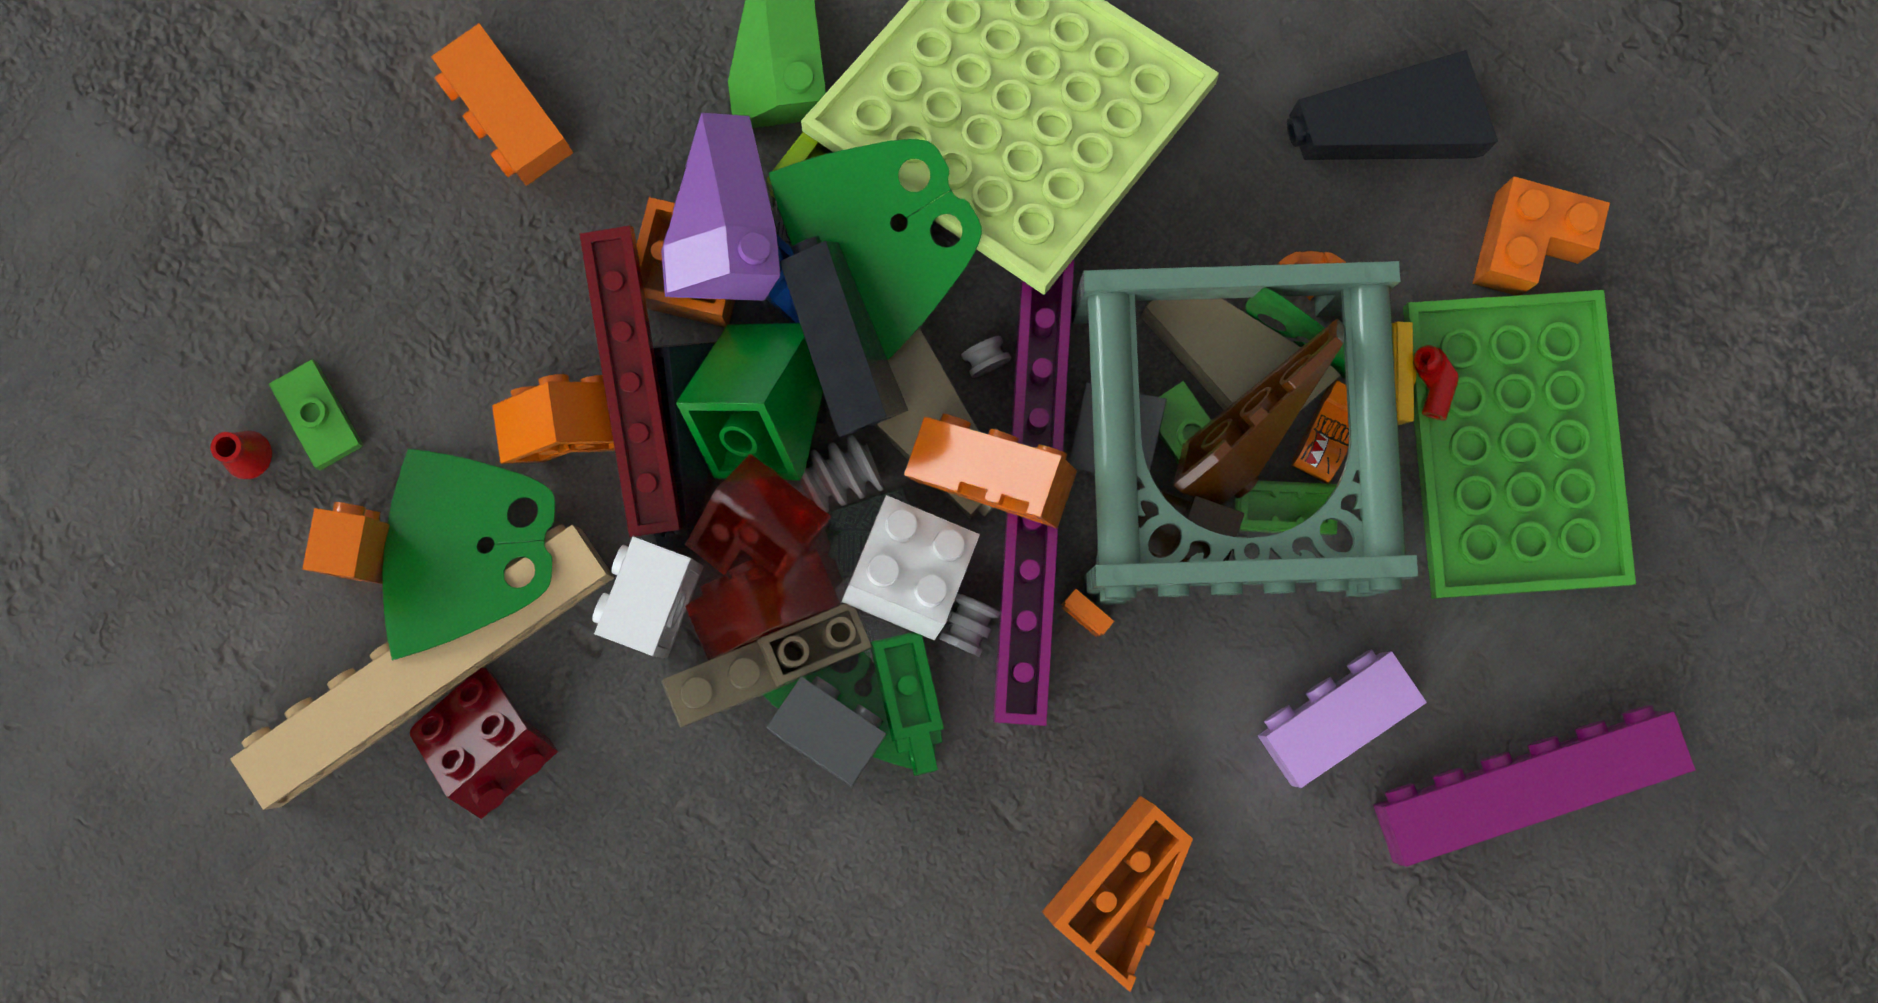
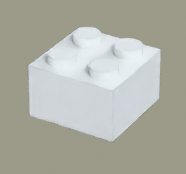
M886 495L841 602L935 640L947 621L980 534Z
M632 537L629 546L622 545L614 559L611 572L617 575L610 595L603 593L595 607L592 621L598 623L594 634L648 655L668 659L704 566L692 558Z

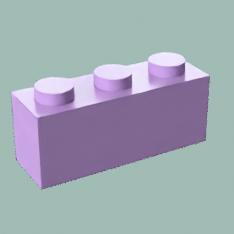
M1372 649L1366 651L1347 664L1351 673L1334 683L1331 677L1321 681L1305 693L1309 698L1308 702L1294 711L1290 705H1287L1264 721L1268 729L1257 736L1291 786L1304 787L1427 703L1392 651L1382 652L1377 655Z

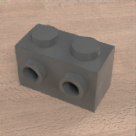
M816 676L812 683L800 677L766 728L777 738L852 788L886 738V733L879 729L883 720L859 704L854 711L837 701L841 692L820 677Z

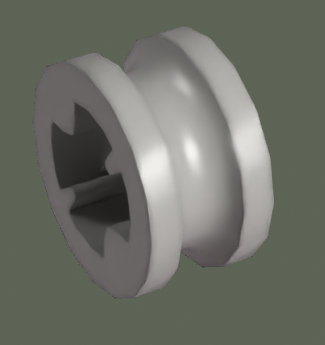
M1001 336L986 339L961 354L963 361H968L972 365V369L969 371L972 378L990 373L1011 360L1009 352L1004 353L1001 350L1000 346L1003 344Z

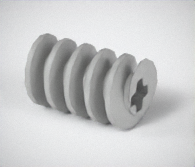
M853 435L847 437L846 453H843L834 442L828 445V460H824L816 450L810 451V467H805V472L800 481L774 480L791 526L793 510L804 521L810 519V503H814L822 513L829 512V496L831 495L841 506L847 504V489L849 488L860 499L866 497L867 481H870L878 491L885 490L867 443L862 446Z

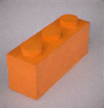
M480 23L431 56L442 71L434 77L452 102L459 97L464 101L469 111L462 115L480 140L488 135L497 146V149L491 152L490 155L507 178L516 173L527 186L573 154L572 149Z

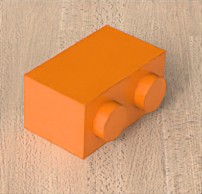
M334 502L333 511L314 508L302 570L339 578L383 584L384 545L390 524L380 521V512L367 510L366 507Z

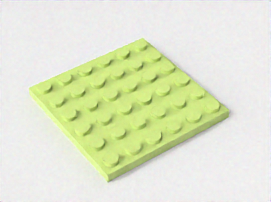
M909 0L801 120L802 131L832 152L902 139H919L934 144L949 167V187L955 196L965 199L970 203L981 223L982 235L977 250L1045 295L1216 85L1219 73L1105 0ZM910 159L901 165L899 181L904 189L910 192H918L928 185L930 171L924 161ZM943 214L934 220L961 238L962 226L955 216Z

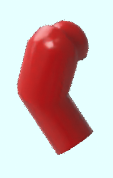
M1425 345L1416 351L1413 359L1417 373L1429 390L1422 414L1435 420L1445 421L1447 420L1458 385L1459 376L1447 355L1440 348Z

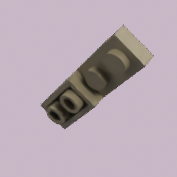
M843 604L759 638L756 642L667 677L661 682L679 726L683 728L797 681L800 677L804 678L861 653L872 646L856 608Z

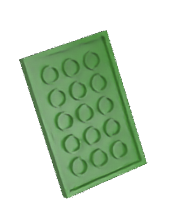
M1604 290L1409 302L1403 306L1404 322L1413 323V359L1414 354L1420 347L1425 345L1435 346L1447 355L1459 376L1458 385L1447 420L1445 421L1435 420L1422 414L1429 390L1418 373L1414 385V426L1431 599L1636 585Z

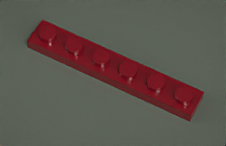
M629 225L579 233L629 537L680 530L683 528L634 227Z

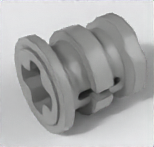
M957 594L955 600L959 605L955 613L950 611L947 621L951 624L947 632H941L939 640L980 657L983 651L979 646L983 637L988 639L992 630L988 628V624L991 618H1000V612L976 599L963 594Z

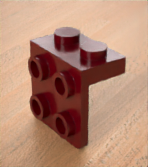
M480 668L470 675L410 729V737L447 798L480 819L485 817L491 810L500 806L507 796L530 776L539 772L543 765L558 753V750L547 736L522 718L493 673L486 668Z

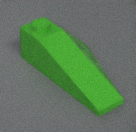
M745 0L728 78L732 115L750 116L752 128L801 122L827 92L815 0Z

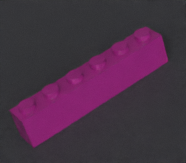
M1653 705L1638 707L1622 713L1624 722L1607 727L1605 721L1586 724L1575 729L1577 735L1575 738L1559 742L1557 736L1541 739L1527 745L1530 753L1515 758L1511 757L1510 752L1496 754L1480 760L1482 769L1464 774L1462 768H1455L1434 775V785L1416 790L1415 784L1412 783L1386 791L1387 800L1373 804L1393 863L1407 867L1695 771L1696 769L1675 712L1654 711Z

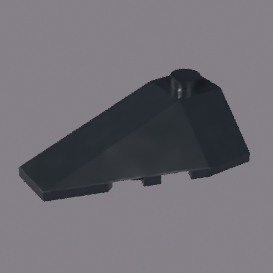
M716 342L653 346L683 528L680 530L655 533L657 545L660 547L687 549L697 547L709 467L676 402Z

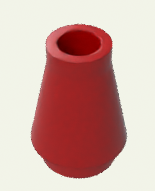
M255 431L221 432L213 438L210 446L213 457L220 461L230 474L240 479H253L260 476L269 467L272 459L270 443L262 434Z

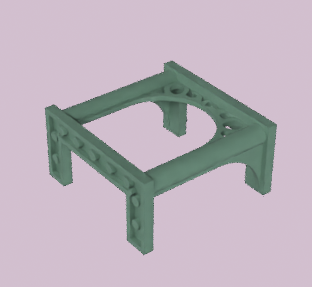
M1399 261L1083 271L1072 303L1073 324L1089 323L1097 518L1096 565L1083 575L1084 596H1095L1096 605L1125 604L1126 601H1131V598H1136L1137 592L1143 588H1158V597L1190 596V587L1210 586L1211 595L1224 596L1243 594V585L1263 584L1264 594H1285L1296 592L1295 583H1316V592L1345 591L1346 597L1376 596L1378 593H1388L1389 590L1402 589L1401 581L1418 577L1417 555H1405L1390 305V291L1400 283ZM1262 288H1268L1282 297L1315 296V317L1342 316L1349 425L1348 454L1343 473L1336 488L1323 506L1311 517L1292 529L1278 534L1255 538L1232 537L1198 526L1180 514L1164 498L1150 475L1142 449L1135 301L1253 298ZM1356 472L1358 473V483L1353 481ZM1137 478L1143 486L1140 490H1137ZM1345 496H1356L1355 505L1352 510H1360V521L1351 512L1341 509V501ZM1141 501L1150 502L1157 507V515L1147 520L1140 528L1138 516L1144 517L1146 515L1142 510ZM1333 519L1346 526L1353 538V545L1348 552L1335 551L1323 541L1320 534V526L1323 521ZM1165 524L1176 526L1181 534V540L1177 549L1170 556L1164 558L1154 557L1148 547L1150 536L1154 530ZM1298 538L1309 539L1315 552L1322 558H1316L1308 550H1300V556L1295 554L1292 548L1294 540ZM1201 541L1208 544L1210 554L1207 558H1203L1204 553H1197L1188 562H1180L1189 552L1192 542ZM1253 544L1257 547L1258 555L1255 559L1246 557L1244 553L1246 545ZM1270 549L1279 559H1269ZM1232 550L1235 561H1223Z

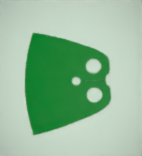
M919 139L891 140L845 149L810 158L769 172L777 206L792 245L794 246L801 241L815 236H819L822 242L826 240L839 243L887 360L916 332L950 290L970 262L982 235L981 223L970 203L965 199L955 196L949 187V167L940 151L934 144ZM910 159L924 161L930 171L928 185L918 192H910L904 189L899 181L901 165ZM903 214L907 218L908 225L904 231L897 232L891 228L890 222L894 215ZM943 214L955 216L962 226V236L959 242L951 247L937 245L931 236L933 221Z
M408 448L391 503L387 523L390 526L384 545L383 605L392 661L445 644L494 623L526 607L548 589L552 579L553 558L545 548V535L547 530L553 525L555 518V497L548 487L523 474L479 461ZM523 497L530 498L535 501L538 507V514L534 522L523 528L511 525L507 516L511 504ZM484 537H491L495 544L493 549L486 554L480 553L477 548L478 542ZM526 557L534 564V577L524 587H511L504 578L505 568L514 558Z

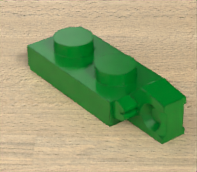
M912 632L870 642L892 742L895 741L897 753L908 751L914 776L937 771L938 767L932 745L942 743L940 730H943L944 727L922 635Z

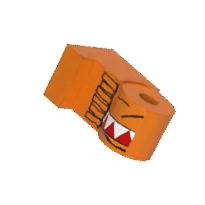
M1338 380L1326 388L1291 463L1292 466L1326 484L1336 474L1349 447L1346 384Z

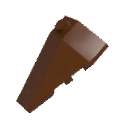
M1338 318L1183 443L1173 484L1181 493L1193 497L1198 496L1222 505L1233 495L1237 499L1243 497L1257 484L1260 472L1344 342V325Z

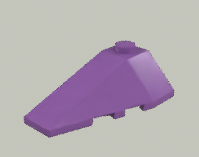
M701 113L686 162L680 190L673 207L674 211L661 249L665 297L764 301L780 277L776 227L750 116Z

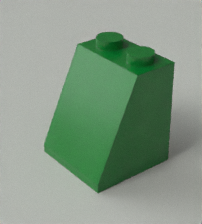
M801 324L727 325L677 400L676 404L714 478L801 480L805 472L823 394Z

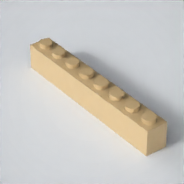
M561 524L546 532L545 548L553 558L551 583L538 599L526 607L453 641L393 661L389 644L386 642L369 655L372 662L357 672L354 668L348 669L327 683L330 691L315 701L312 697H309L290 707L284 713L287 718L286 721L272 730L269 726L261 728L245 738L241 743L245 749L234 755L230 760L262 809L284 806L460 685L477 670L486 667L614 579L615 577L583 530L573 524L568 528ZM518 557L510 561L504 571V578L507 584L511 587L520 588L530 583L535 574L533 562L526 557Z

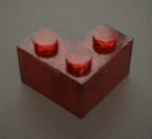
M749 454L716 488L685 545L723 575H726L740 558L747 553L780 580H783L813 546L831 519V516L813 500L804 496L781 478L772 468L763 464L752 454Z
M793 547L766 558L767 564L760 566L758 559H753L730 569L729 573L732 579L729 580L728 576H724L700 587L703 595L685 605L708 661L756 642L759 638L821 614L840 604L817 549L796 555Z

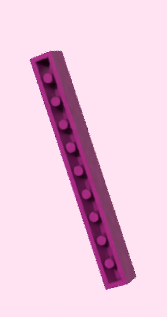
M1074 259L1045 295L1020 280L1011 435L1019 438L1018 443L1034 448L1041 444L1063 451ZM1006 512L993 722L1046 726L1058 529Z

